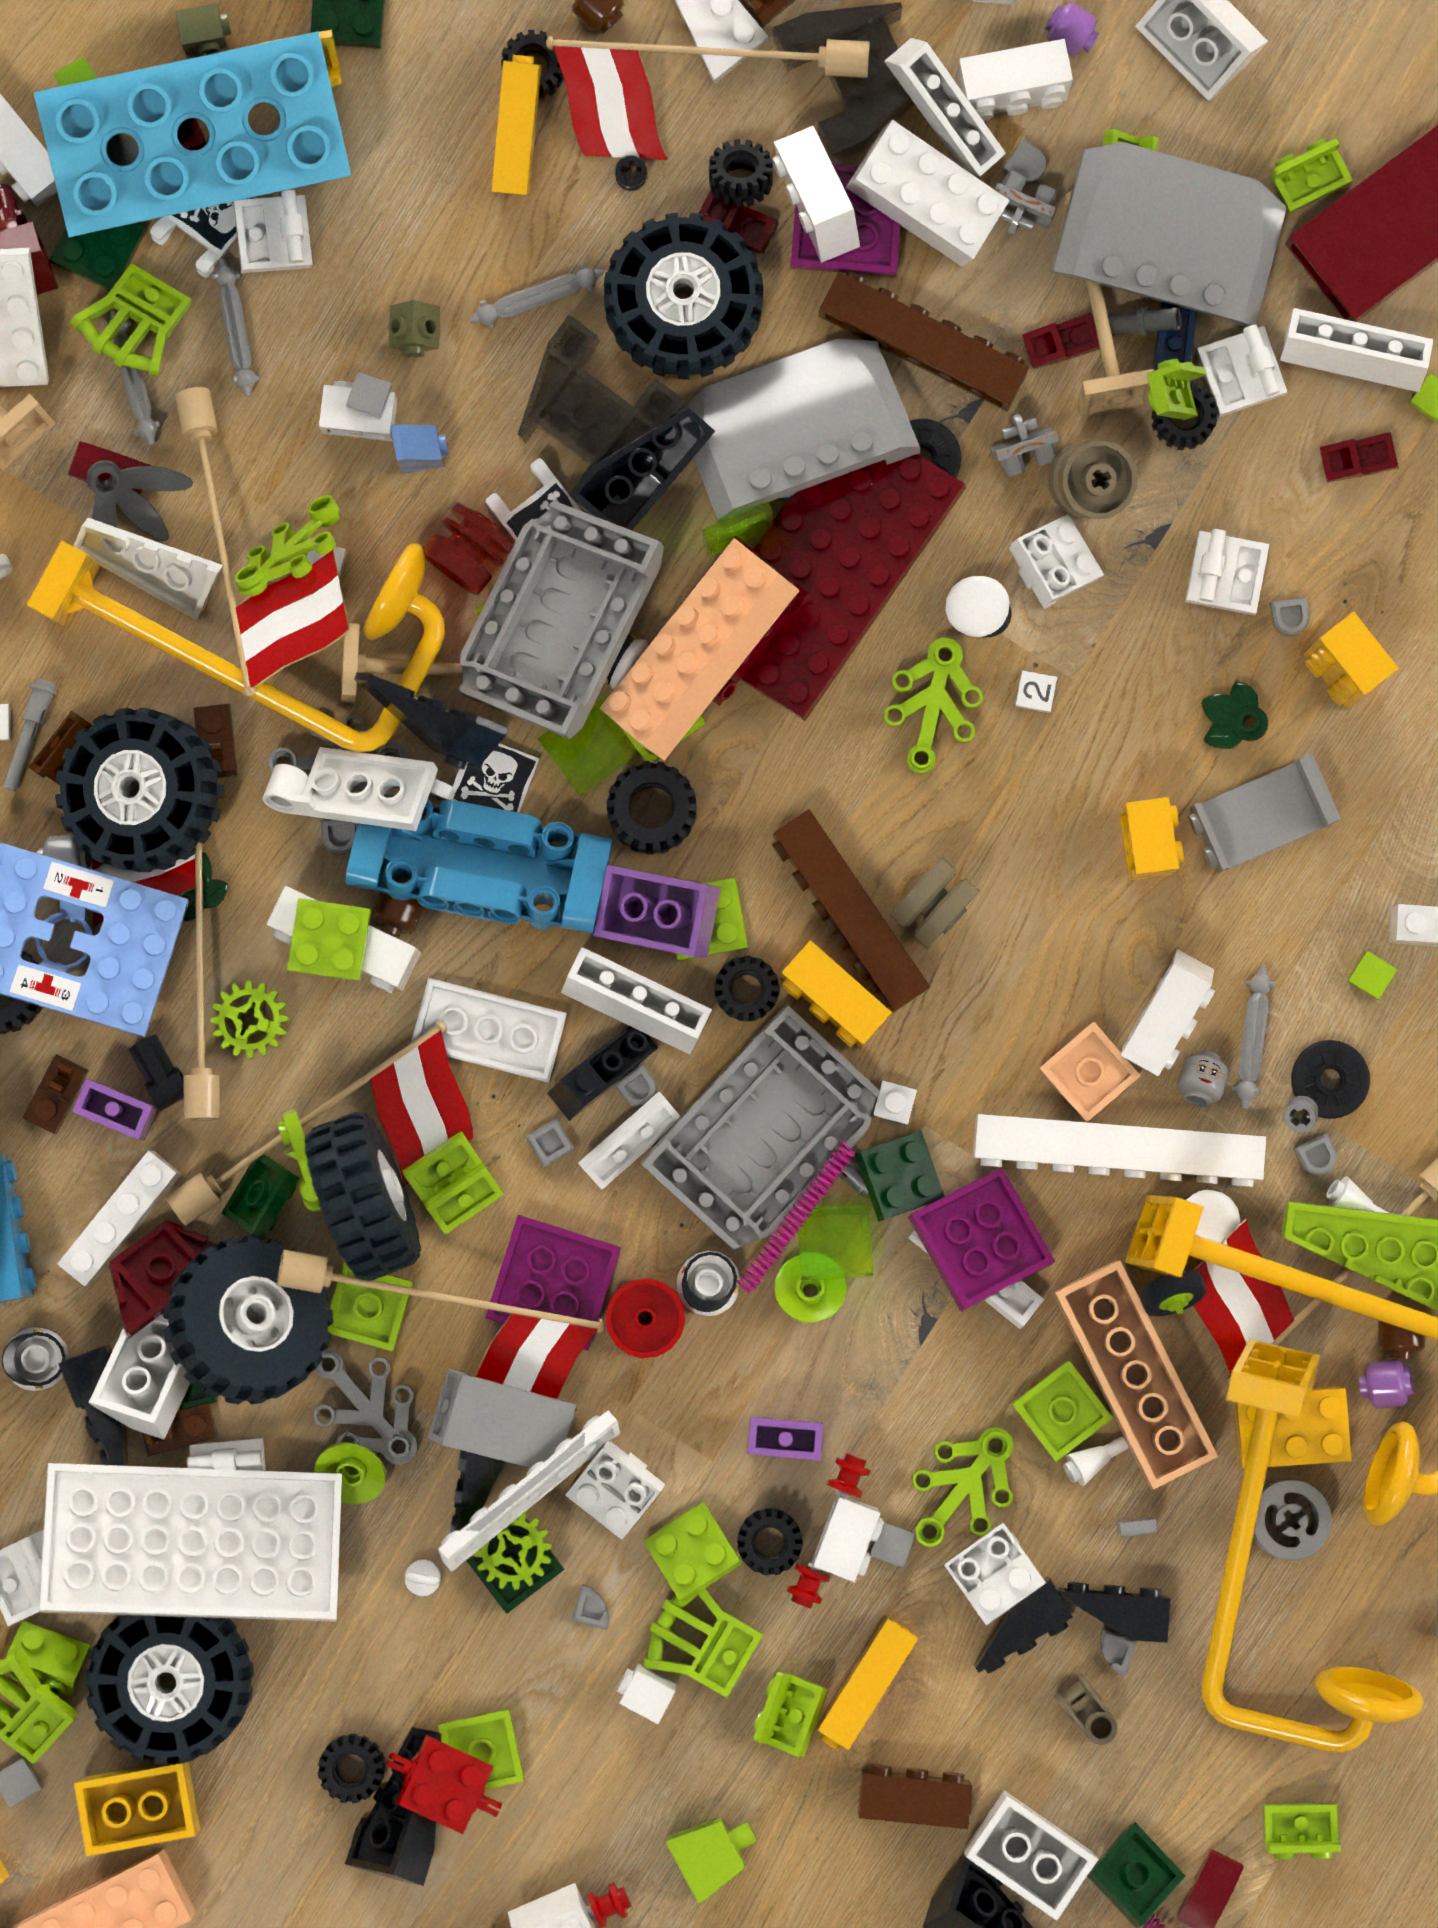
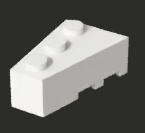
M814 126L775 141L776 157L772 158L773 166L779 178L785 177L788 184L785 185L788 198L793 206L797 205L802 227L805 233L809 234L820 262H825L859 248L860 242L854 208Z
M1178 949L1171 958L1173 959L1164 977L1160 978L1153 996L1140 1014L1121 1051L1122 1057L1157 1076L1160 1075L1164 1067L1168 1070L1171 1069L1180 1052L1175 1049L1181 1037L1189 1038L1197 1024V1020L1193 1019L1199 1006L1205 1009L1215 993V990L1210 988L1214 969Z

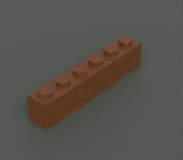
M840 271L838 272L819 309L820 318L864 340L877 341L879 348L1008 412L1029 370V367L1024 365L1025 360L1012 352L1007 351L1003 354L993 349V344L983 337L975 335L974 338H971L961 333L962 329L951 321L942 320V322H939L929 317L930 312L917 304H911L909 307L897 301L898 296L885 288H879L878 291L866 285L867 281L858 274L848 272L846 275Z
M810 809L775 831L773 837L776 842L771 844L773 849L783 862L789 859L796 869L792 873L794 880L803 892L809 889L816 901L812 903V906L823 921L828 918L836 928V931L832 933L836 942L843 951L847 948L851 950L857 959L852 964L863 980L869 977L876 987V990L872 992L873 996L884 1006L889 1007L894 1013L927 991L930 985Z

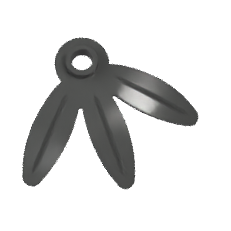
M108 460L94 463L88 469L86 476L88 486L93 492L97 493L93 505L92 519L117 528L115 504H118L132 522L144 532L160 541H166L169 537L164 522L153 506L133 488L148 491L186 490L193 485L190 477L169 468L137 466L121 470L117 464ZM101 473L111 474L107 480H100L98 478Z

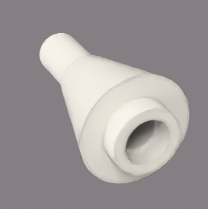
M1347 1176L1341 1180L1336 1179L1328 1189L1326 1195L1329 1199L1328 1206L1388 1213L1374 1205L1373 1201Z
M1121 1436L1103 1447L1097 1446L1066 1454V1463L1063 1464L1065 1473L1072 1483L1078 1481L1080 1485L1085 1486L1111 1458L1129 1449L1124 1437Z

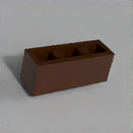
M871 1764L870 1770L862 1769L858 1816L863 1819L968 1829L972 1783L970 1780H964L965 1774L943 1772V1777L928 1776V1770L907 1768L906 1774L892 1772L891 1766Z

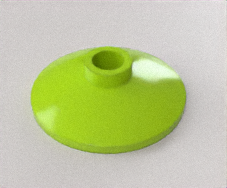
M805 1253L789 1259L780 1268L775 1279L774 1289L777 1303L785 1314L799 1322L819 1323L831 1318L842 1307L846 1297L847 1284L841 1268L833 1260L821 1254ZM808 1287H813L817 1290V1294L814 1297H807L804 1294V1290Z
M338 1443L331 1445L320 1453L315 1463L314 1473L342 1474V1503L363 1504L370 1502L380 1495L385 1486L386 1471L383 1463L376 1454L358 1444Z

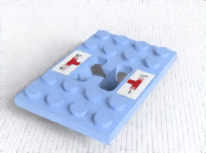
M0 842V994L146 1038L189 899ZM42 898L60 901L59 913L50 915L44 921L38 920L35 917L38 903ZM87 910L100 913L104 917L101 930L97 935H93L91 927L86 922ZM62 920L76 921L82 924L87 933L75 931L70 948L82 951L84 956L77 962L68 965H61L60 962L54 963L48 960L42 948V940L49 941L53 935L54 925ZM29 939H35L38 953L43 959V962L39 965L22 959L25 943ZM90 961L87 973L84 976L78 977L68 974L69 972L81 969Z

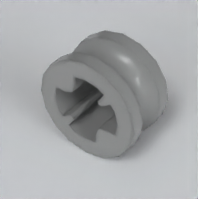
M1307 1096L1294 1097L1289 1101L1284 1112L1286 1125L1296 1132L1310 1130L1318 1117V1106L1313 1099ZM1307 1110L1308 1114L1306 1117L1303 1116L1300 1120L1295 1117L1296 1111Z

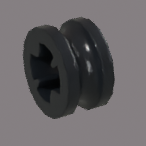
M626 156L617 163L615 175L618 185L624 190L636 191L645 184L647 169L645 163L639 157ZM629 166H636V172L641 171V175L634 176L633 181H627L626 175H621L622 171H628Z

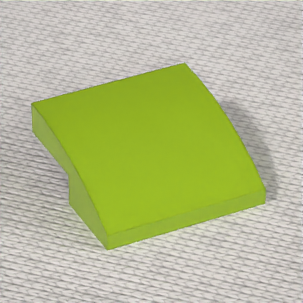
M462 1131L402 1171L404 1177L445 1235L505 1195Z

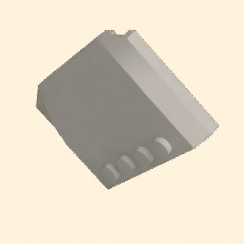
M1126 142L1085 149L1081 153L1051 273L1082 282L1090 281L1219 317L1221 321L1248 327L1255 325L1258 320L1287 206L1256 179Z
M837 338L706 386L680 411L682 412L690 408L715 430V433L693 459L719 526L752 515V508L879 461L885 460L888 465L921 453L920 446L877 341Z
M552 501L548 505L550 509L536 521L531 519L523 526L460 654V666L463 668V685H460V693L467 698L571 739L583 728L661 568L664 546L658 540Z
M786 1005L770 1019L652 1147L640 1164L734 1250L741 1247V1245L770 1236L780 1226V1222L785 1221L784 1216L790 1215L789 1210H795L793 1205H799L797 1199L804 1200L801 1193L809 1194L806 1187L814 1189L810 1181L819 1183L814 1176L818 1175L824 1178L819 1173V1170L829 1173L823 1167V1164L833 1167L827 1158L837 1161L832 1156V1152L841 1155L836 1150L838 1146L845 1149L840 1141H845V1144L851 1149L869 1129L872 1119L871 1114L880 1090L789 1005Z

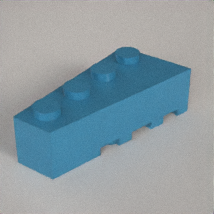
M1 1154L0 1303L33 1297V1289L37 1288V1278L34 1268H28L26 1253L31 1252L28 1233L26 1231L22 1232L19 1218L24 1217V1208L21 1197H15L13 1182H17L16 1166L14 1161L8 1160V1155Z

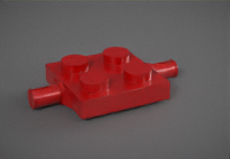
M426 1735L419 1752L411 1761L394 1752L388 1758L401 1763V1765L389 1760L386 1761V1767L404 1774L403 1787L395 1804L460 1834H464L468 1822L477 1808L494 1817L499 1814V1811L487 1805H492L498 1809L502 1808V1802L484 1795L486 1782L494 1766Z

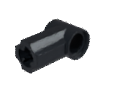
M156 1034L137 1042L128 1049L147 1082L145 1087L160 1112L184 1099L183 1074L177 1066L174 1067Z

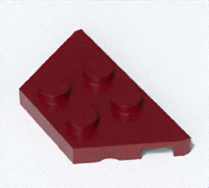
M164 1220L109 1262V1269L125 1334L129 1339L163 1314L164 1306L171 1297L168 1293L170 1287L180 1276L183 1268L205 1249L217 1244L208 1241V1237L195 1231H186L181 1225Z

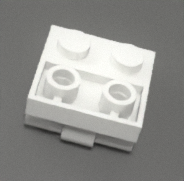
M284 190L281 192L282 197L242 199L233 202L241 273L312 268L305 195L296 196L295 190Z
M1256 324L1243 329L1244 333L1196 349L1195 352L1200 366L1206 368L1207 375L1204 377L1210 394L1215 399L1214 406L1218 407V417L1287 394L1285 383L1264 326L1259 328Z
M1069 514L1017 538L1011 543L1012 546L1009 547L1011 554L1020 567L1018 573L1028 590L1032 589L1043 609L1051 607L1056 603V600L1104 576Z
M1212 529V533L1199 531L1185 602L1255 616L1270 544L1226 536V531L1220 529Z
M263 1438L189 1445L190 1457L187 1458L188 1468L266 1471Z
M607 1441L565 1496L622 1540L662 1491L665 1483L646 1469L648 1465L630 1452L628 1455L613 1442Z
M1005 1523L1000 1524L944 1564L985 1625H989L1046 1584L1041 1574L1020 1546L1018 1539L1010 1532Z
M44 1530L0 1550V1610L7 1626L39 1612Z

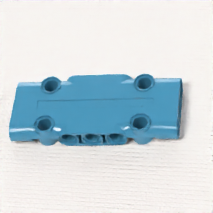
M384 794V797L391 798L394 795ZM427 799L422 813L425 817L420 819L416 831L360 823L357 825L346 871V886L386 893L397 900L417 899L418 903L429 909L504 924H516L520 920H525L534 928L541 930L555 926L591 934L594 933L613 838L583 832L581 834L575 833L571 827L563 822H553L544 827L541 826V822L531 815L456 800H444L440 803V806L432 805L431 801ZM552 841H561L565 845L562 847H554L549 843ZM404 876L409 881L403 884L395 882L394 879ZM539 904L549 905L551 909L548 911H540L537 910L535 906Z

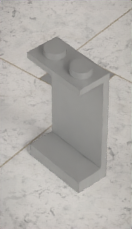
M1312 754L1205 802H1198L1190 808L1192 814L1188 816L1194 833L1196 835L1201 834L1207 846L1202 850L1210 868L1216 867L1218 873L1325 828L1341 819Z
M448 1368L427 1439L447 1447L531 1468L537 1462H545L554 1455L557 1446L567 1439L568 1432L575 1423L576 1404L561 1398L555 1399L477 1378Z

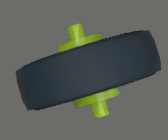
M1184 1270L1181 1277L1163 1274L1162 1277L1152 1281L1142 1289L1140 1299L1144 1310L1150 1316L1182 1314L1185 1309L1198 1303L1206 1295V1286L1200 1273L1194 1270Z

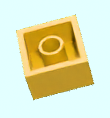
M1169 797L1125 803L1119 810L1128 880L1172 875L1179 869L1180 862H1184L1181 841H1175L1174 827L1179 825L1176 805L1170 806Z

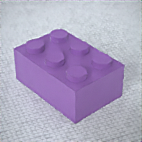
M607 865L593 936L692 957L707 958L721 887Z

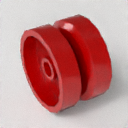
M651 1278L632 1280L620 1287L610 1299L605 1315L607 1332L614 1344L626 1354L642 1359L658 1357L672 1349L682 1335L686 1320L684 1305L676 1291L666 1283ZM648 1311L652 1314L653 1320L650 1324L642 1325L638 1317L641 1312Z

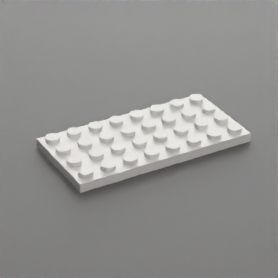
M48 1463L39 1612L336 1621L342 1474Z

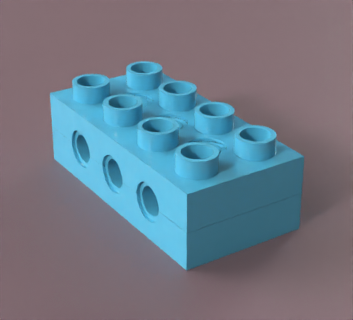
M319 31L33 92L68 237L351 176ZM258 103L272 105L279 115L277 128L268 135L255 133L248 123V114L251 108ZM197 118L206 124L209 130V139L203 148L188 150L180 144L177 138V130L184 120ZM126 133L136 140L139 153L133 163L118 165L109 158L107 145L109 140L116 134Z

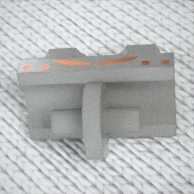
M1009 171L1002 183H997L994 189L1010 200L999 217L1011 223L1007 233L1014 235L1018 226L1031 231L1034 223L1049 228L1056 207H1054L1057 194L1056 189L1046 185H1039L1034 198L1021 193L1027 179L1021 174Z
M1016 413L1011 415L1013 425L1001 429L1004 439L1013 436L1017 437L990 446L992 457L1000 462L1005 474L1011 477L1026 471L1021 456L1022 453L1033 450L1039 466L1053 462L1057 455L1054 442L1059 441L1057 431L1052 430L1050 426L1027 434V431L1038 428L1036 419L1033 418L1023 422L1020 414Z

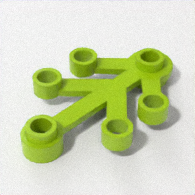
M331 495L321 496L309 505L308 512L312 518L296 534L288 522H283L274 527L271 531L273 537L271 555L265 545H258L247 553L248 565L239 570L235 575L236 589L240 595L256 596L266 589L269 581L291 573L294 578L303 577L312 569L310 561L304 555L305 553L316 550L319 555H324L336 547L337 543L329 531L322 532L314 538L305 541L320 526L329 527L339 520L340 508Z
M950 638L935 640L930 645L925 660L907 671L900 670L893 675L891 681L893 689L899 693H906L912 688L913 682L934 671L931 686L900 705H890L886 708L883 716L885 723L895 728L902 725L905 718L926 706L917 746L910 749L906 758L908 768L913 773L919 775L931 771L935 764L936 758L931 746L940 709L953 728V736L957 742L968 743L975 735L973 724L964 720L945 690L947 676L949 675L961 692V702L966 708L975 709L980 706L983 700L982 691L978 687L972 686L960 667L963 659L960 645ZM940 650H949L952 658L949 661H942L938 656ZM898 676H906L909 679V685L905 688L897 686L896 678ZM970 691L975 692L979 697L978 702L975 704L968 703L965 699L966 693ZM891 710L899 711L901 714L900 721L891 722L888 719V713ZM959 727H968L971 735L968 738H961L957 733ZM919 752L925 753L928 757V762L924 765H919L915 762L914 757Z
M999 1427L988 1428L976 1441L960 1443L940 1441L934 1447V1456L942 1463H948L954 1457L978 1455V1457L967 1468L935 1472L919 1469L913 1474L912 1484L918 1491L922 1492L928 1491L934 1486L956 1484L932 1517H925L917 1523L915 1535L922 1545L934 1547L941 1543L945 1534L944 1524L968 1493L972 1515L969 1520V1529L976 1536H984L989 1533L991 1522L986 1516L981 1476L990 1464L995 1486L991 1492L992 1502L998 1507H1007L1012 1503L1013 1493L1008 1488L1005 1461L1012 1455L1014 1442L1006 1430ZM994 1438L1000 1439L1002 1442V1448L998 1452H992L989 1449V1442ZM942 1445L951 1447L952 1453L948 1458H941L938 1454V1449ZM923 1473L929 1476L930 1481L927 1486L919 1487L917 1485L916 1478L919 1474ZM1004 1489L1008 1492L1009 1497L1006 1502L999 1503L996 1501L995 1494L998 1490ZM978 1518L985 1519L987 1523L985 1530L981 1532L976 1531L973 1527L974 1521ZM930 1524L936 1528V1534L932 1538L923 1536L922 1531L926 1525Z

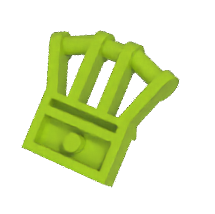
M131 263L107 296L77 313L71 319L70 324L75 331H81L93 346V352L100 356L103 354L107 355L121 369L130 367L149 371L150 376L158 377L166 339L172 335L174 328L191 307L192 299ZM115 308L118 312L100 334L92 324V321ZM131 318L138 322L139 325L121 348L111 341L127 319ZM150 330L157 334L152 357L133 354Z
M293 1108L281 1112L283 1121L276 1124L284 1146L288 1144L292 1146L284 1149L285 1154L296 1159L302 1177L298 1181V1189L302 1195L304 1205L310 1211L321 1210L320 1203L307 1165L305 1136L297 1112Z
M706 1588L684 1603H681L676 1595L670 1600L666 1599L662 1605L664 1611L657 1622L653 1621L649 1628L651 1636L648 1656L644 1657L642 1667L686 1674L728 1698L760 1642L763 1633L722 1610ZM699 1595L717 1620L714 1626L684 1610L683 1607ZM676 1617L708 1635L701 1648L670 1631ZM666 1640L694 1656L695 1659L692 1664L662 1660L664 1641Z
M15 1649L9 1652L6 1658L0 1660V1694L19 1708L16 1711L0 1699V1739L31 1763L35 1764L74 1721L78 1711L50 1691L52 1686L42 1685L29 1667L25 1652L21 1649ZM13 1671L27 1692L4 1676V1674Z

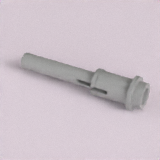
M36 678L35 683L30 684V687L33 689L24 715H22V719L26 721L3 785L4 788L17 792L39 725L44 726L52 698L58 694L55 691L57 685L52 682Z

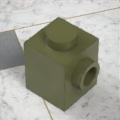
M217 3L175 11L181 44L186 56L197 53L200 56L219 53L220 49L228 48L226 36L232 35L227 13L221 14Z

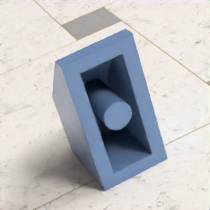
M396 424L390 426L396 459L402 474L444 467L442 456L449 455L445 434L438 435L435 425Z

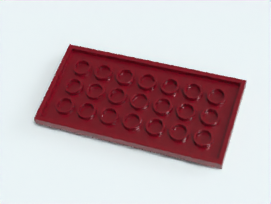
M916 454L888 465L885 460L800 490L789 497L753 550L758 553L757 557L787 581L793 580L808 594L804 598L800 610L788 618L740 680L803 721H806L966 489L965 483Z

